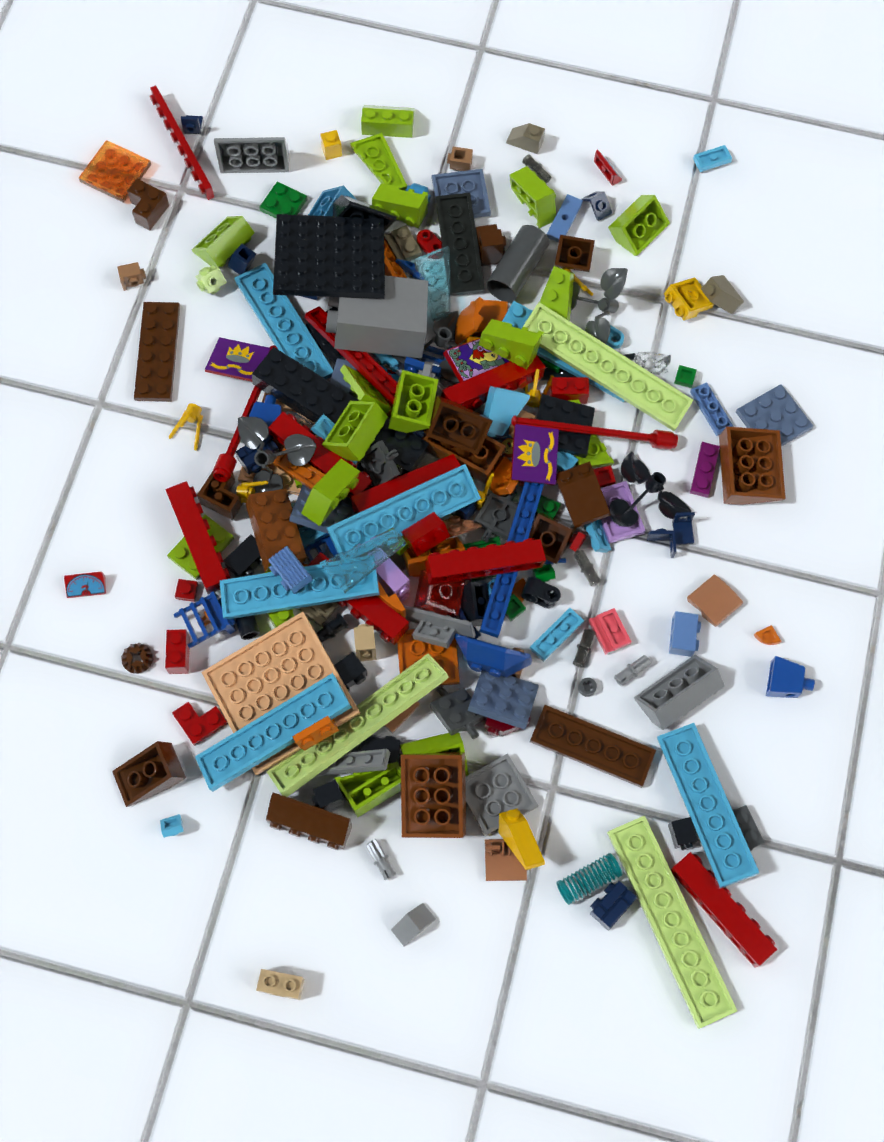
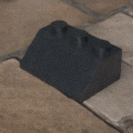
M341 195L333 203V216L384 218V232L397 220V217L388 210L348 196Z

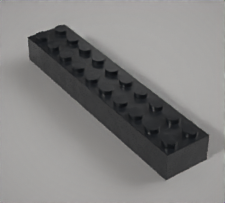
M275 347L270 350L252 373L253 385L267 394L275 396L277 400L314 423L324 414L335 424L350 401H359L354 396ZM387 418L384 426L380 429L369 448L383 440L389 452L396 449L398 456L393 461L400 472L399 476L418 467L428 452L429 443L412 432L404 433L389 429L390 419Z

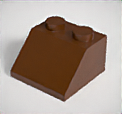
M560 235L554 266L590 272L595 240Z
M538 513L528 539H541L546 560L558 564L569 546V541L576 529L544 513Z

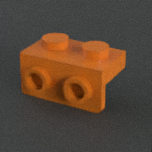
M506 456L501 458L492 472L494 477L489 489L498 496L513 493L519 482L511 480L512 463Z
M326 716L292 737L295 743L305 751L338 732L339 729L334 719Z

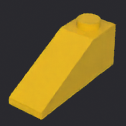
M518 808L499 813V834L525 870L545 865V860L529 824Z

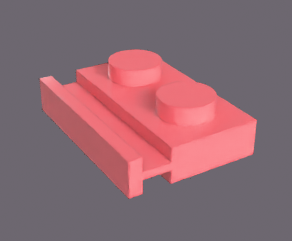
M615 608L603 612L596 617L589 618L588 621L605 655L631 644V640Z

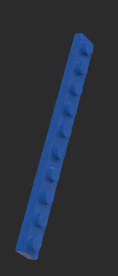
M524 482L506 542L515 541L517 543L528 539L544 484ZM518 571L496 575L479 632L496 638L499 637Z

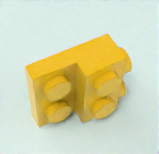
M695 277L670 284L664 293L666 302L671 303L675 309V314L681 317L683 321L694 318L699 312L711 309L715 305L701 290L702 286Z

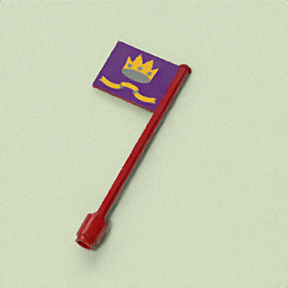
M219 337L205 367V372L252 382V373L273 347L277 349L275 345L264 347ZM254 386L241 417H249L252 407L257 402L262 391L258 387ZM238 426L227 452L219 455L213 468V477L217 481L226 482L230 479L237 464L234 455L241 440Z
M514 415L511 419V424L514 426L511 480L556 485L559 431L649 442L652 448L665 450L676 448L678 435L671 431L654 430L653 433L646 434L522 418Z

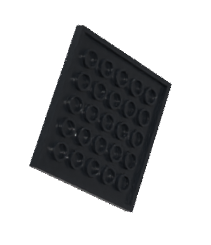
M277 214L273 295L385 299L384 218L362 219L360 217Z

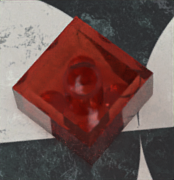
M426 569L421 570L414 607L444 616H458L465 580L430 585Z

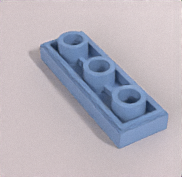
M567 194L546 234L549 239L559 243L560 235H567L583 204V200Z
M707 382L690 390L691 395L716 436H719L726 426L734 427Z

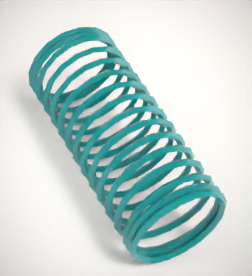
M608 852L606 856L603 855V858L599 857V860H595V863L591 862V865L587 864V867L579 868V872L575 871V874L571 873V876L563 877V881L558 880L556 884L563 899L570 905L572 902L575 903L574 897L579 900L578 894L583 898V894L587 896L586 890L591 894V889L595 891V887L599 889V885L603 887V882L607 885V880L611 882V878L615 880V876L619 878L623 873L616 858ZM581 871L584 873L586 880L581 875ZM577 873L580 875V878H581V880H582V883H581V881L579 880V878L577 877ZM569 878L572 880L574 887L570 883ZM565 880L568 882V885H569L571 891L569 890V888H568L567 885L565 884Z

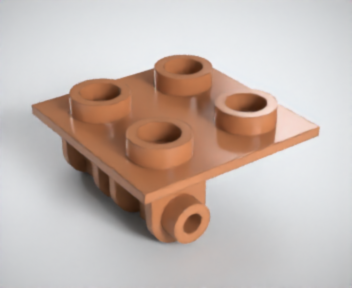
M450 516L449 519L442 520L450 537L482 527V525L474 523L473 520H464L460 516Z
M503 839L485 840L486 881H527V870H525Z

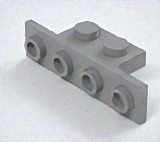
M403 605L406 611V620L418 623L412 634L415 640L449 648L456 633L472 638L476 636L473 624L467 620H460L448 615L444 616L432 611Z

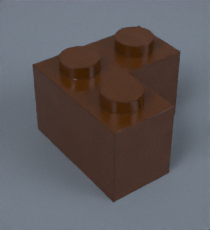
M137 178L127 190L130 202L135 205L132 214L136 224L150 231L170 205L165 192Z
M497 224L476 227L481 266L498 264L505 253V235L502 236L501 229L497 228Z
M212 471L197 494L201 505L231 520L235 518L242 506L240 496L230 492L236 482L233 473L226 482H220L213 477Z

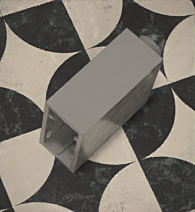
M385 276V299L329 297L328 306L338 307V311L328 310L326 332L336 333L334 349L422 358L427 333L428 281Z

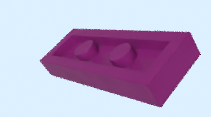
M706 442L701 443L690 494L708 498L720 446Z

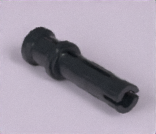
M340 613L336 614L337 617L329 623H324L322 629L316 633L321 643L328 638H335V634L349 627Z

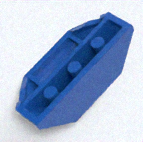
M455 634L456 642L468 666L476 672L486 671L494 677H508L532 664L531 654Z

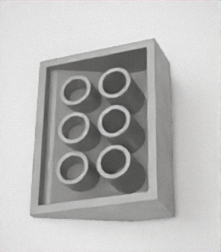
M285 137L214 138L220 173L289 172V150Z

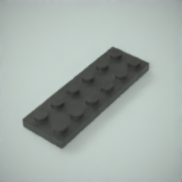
M461 193L436 196L435 200L449 296L484 293L485 287L471 194Z

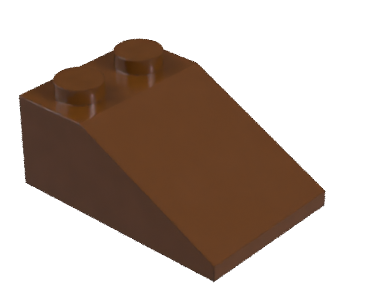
M437 395L430 427L423 429V431L430 438L478 455L493 420Z
M590 461L556 474L558 489L575 528L611 515Z
M161 741L155 742L112 771L126 807H130L168 790L186 778L172 743Z

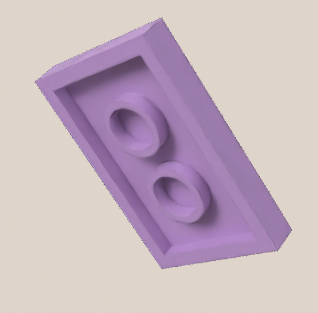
M627 481L601 488L608 508L615 499L625 500L629 506L634 503ZM635 506L633 510H635L639 515L637 507ZM640 515L638 521L630 527L617 525L610 516L600 519L609 544L645 533Z

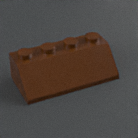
M272 792L266 821L270 824L269 827L281 831V828L289 830L288 833L296 837H300V835L307 836L308 841L319 844L320 841L327 843V847L333 850L345 849L352 829L350 818Z

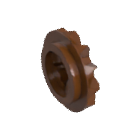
M141 643L130 644L129 647L124 649L121 656L122 665L130 673H143L149 669L153 662L152 651L147 645ZM141 653L140 657L143 662L138 660L133 662L134 659L131 654L138 655Z

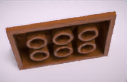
M726 426L719 435L724 504L746 505L785 500L780 430Z
M465 752L401 754L402 837L463 838L466 835Z

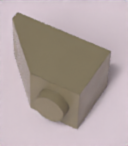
M531 123L512 128L506 144L538 154L544 142L545 128Z
M724 275L711 277L701 288L711 303L730 314H734L744 303L743 299Z

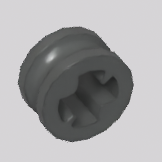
M587 677L580 681L578 690L582 696L590 697L595 693L597 684L595 680ZM583 684H591L590 688L592 689V691H590V689L588 690V692L585 691V686Z

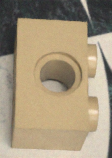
M368 624L358 625V627L354 628L357 658L360 662L377 660L374 627Z
M261 969L256 991L300 1000L305 979L301 976Z

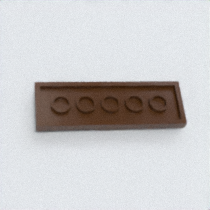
M143 302L134 390L135 401L172 402L180 316L179 302Z
M544 705L530 739V743L640 788L644 785L656 753V749L547 705Z

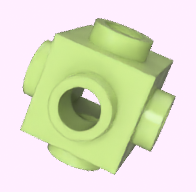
M214 265L201 269L199 271L200 274L195 276L198 280L196 284L199 289L209 294L218 292L221 289L220 287L227 283L219 267Z

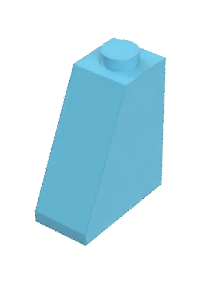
M490 386L483 416L493 420L487 436L496 437V434L503 436L511 425L512 417L514 415L517 417L530 399V395Z

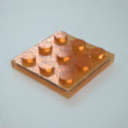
M106 140L79 176V181L124 203L129 197L127 190L137 178L141 180L151 166V161Z

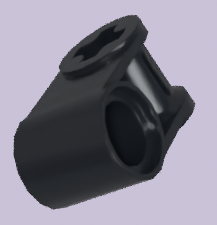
M528 577L521 597L526 601L549 609L559 601L561 593L555 586L549 585L538 578Z

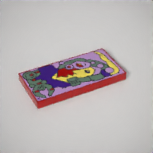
M480 338L445 350L443 353L459 382L510 361L480 346Z

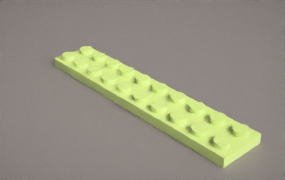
M538 302L523 327L528 328V331L535 333L538 331L544 332L540 343L541 348L672 431L676 430L693 402V399L540 302Z
M429 653L359 703L357 707L361 714L339 726L338 732L305 751L301 749L280 761L267 771L268 775L283 796H290L442 684L449 676Z
M645 815L608 831L607 834L697 1028L700 1029L737 1012L735 1004Z

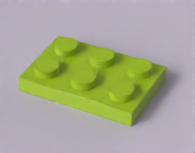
M345 364L341 367L340 371L344 375L343 379L351 385L350 389L358 395L357 399L359 401L376 402L385 413L390 411L392 407L384 396L358 371Z
M204 514L202 519H207L210 529L207 530L209 536L213 535L217 543L214 549L216 552L220 551L222 553L234 540V536ZM183 537L169 552L167 557L197 580L200 574L185 537Z

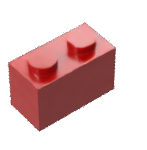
M552 377L550 396L567 401L579 399L581 404H587L589 377Z
M435 512L401 531L407 545L417 557L450 537L445 523Z
M186 629L166 631L165 668L169 674H189L190 648L187 644L190 643V636Z

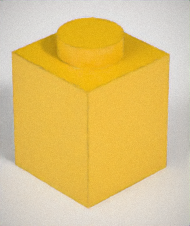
M337 130L321 133V147L325 159L341 157L342 146Z

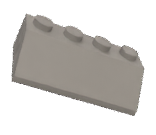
M694 655L636 695L634 699L651 722L664 730L682 716H685L689 711L702 704L706 699L716 694L725 685L718 668Z

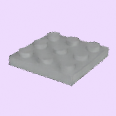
M508 754L465 777L466 804L485 837L499 830V813L518 808L522 815H525L539 806Z

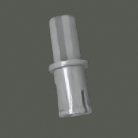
M643 655L631 665L628 663L624 670L614 676V679H617L616 682L623 686V684L634 676L637 677L639 672L651 664L650 659Z
M376 839L370 841L367 844V848L375 861L374 865L377 864L384 880H388L396 875L387 859L389 856L385 855Z

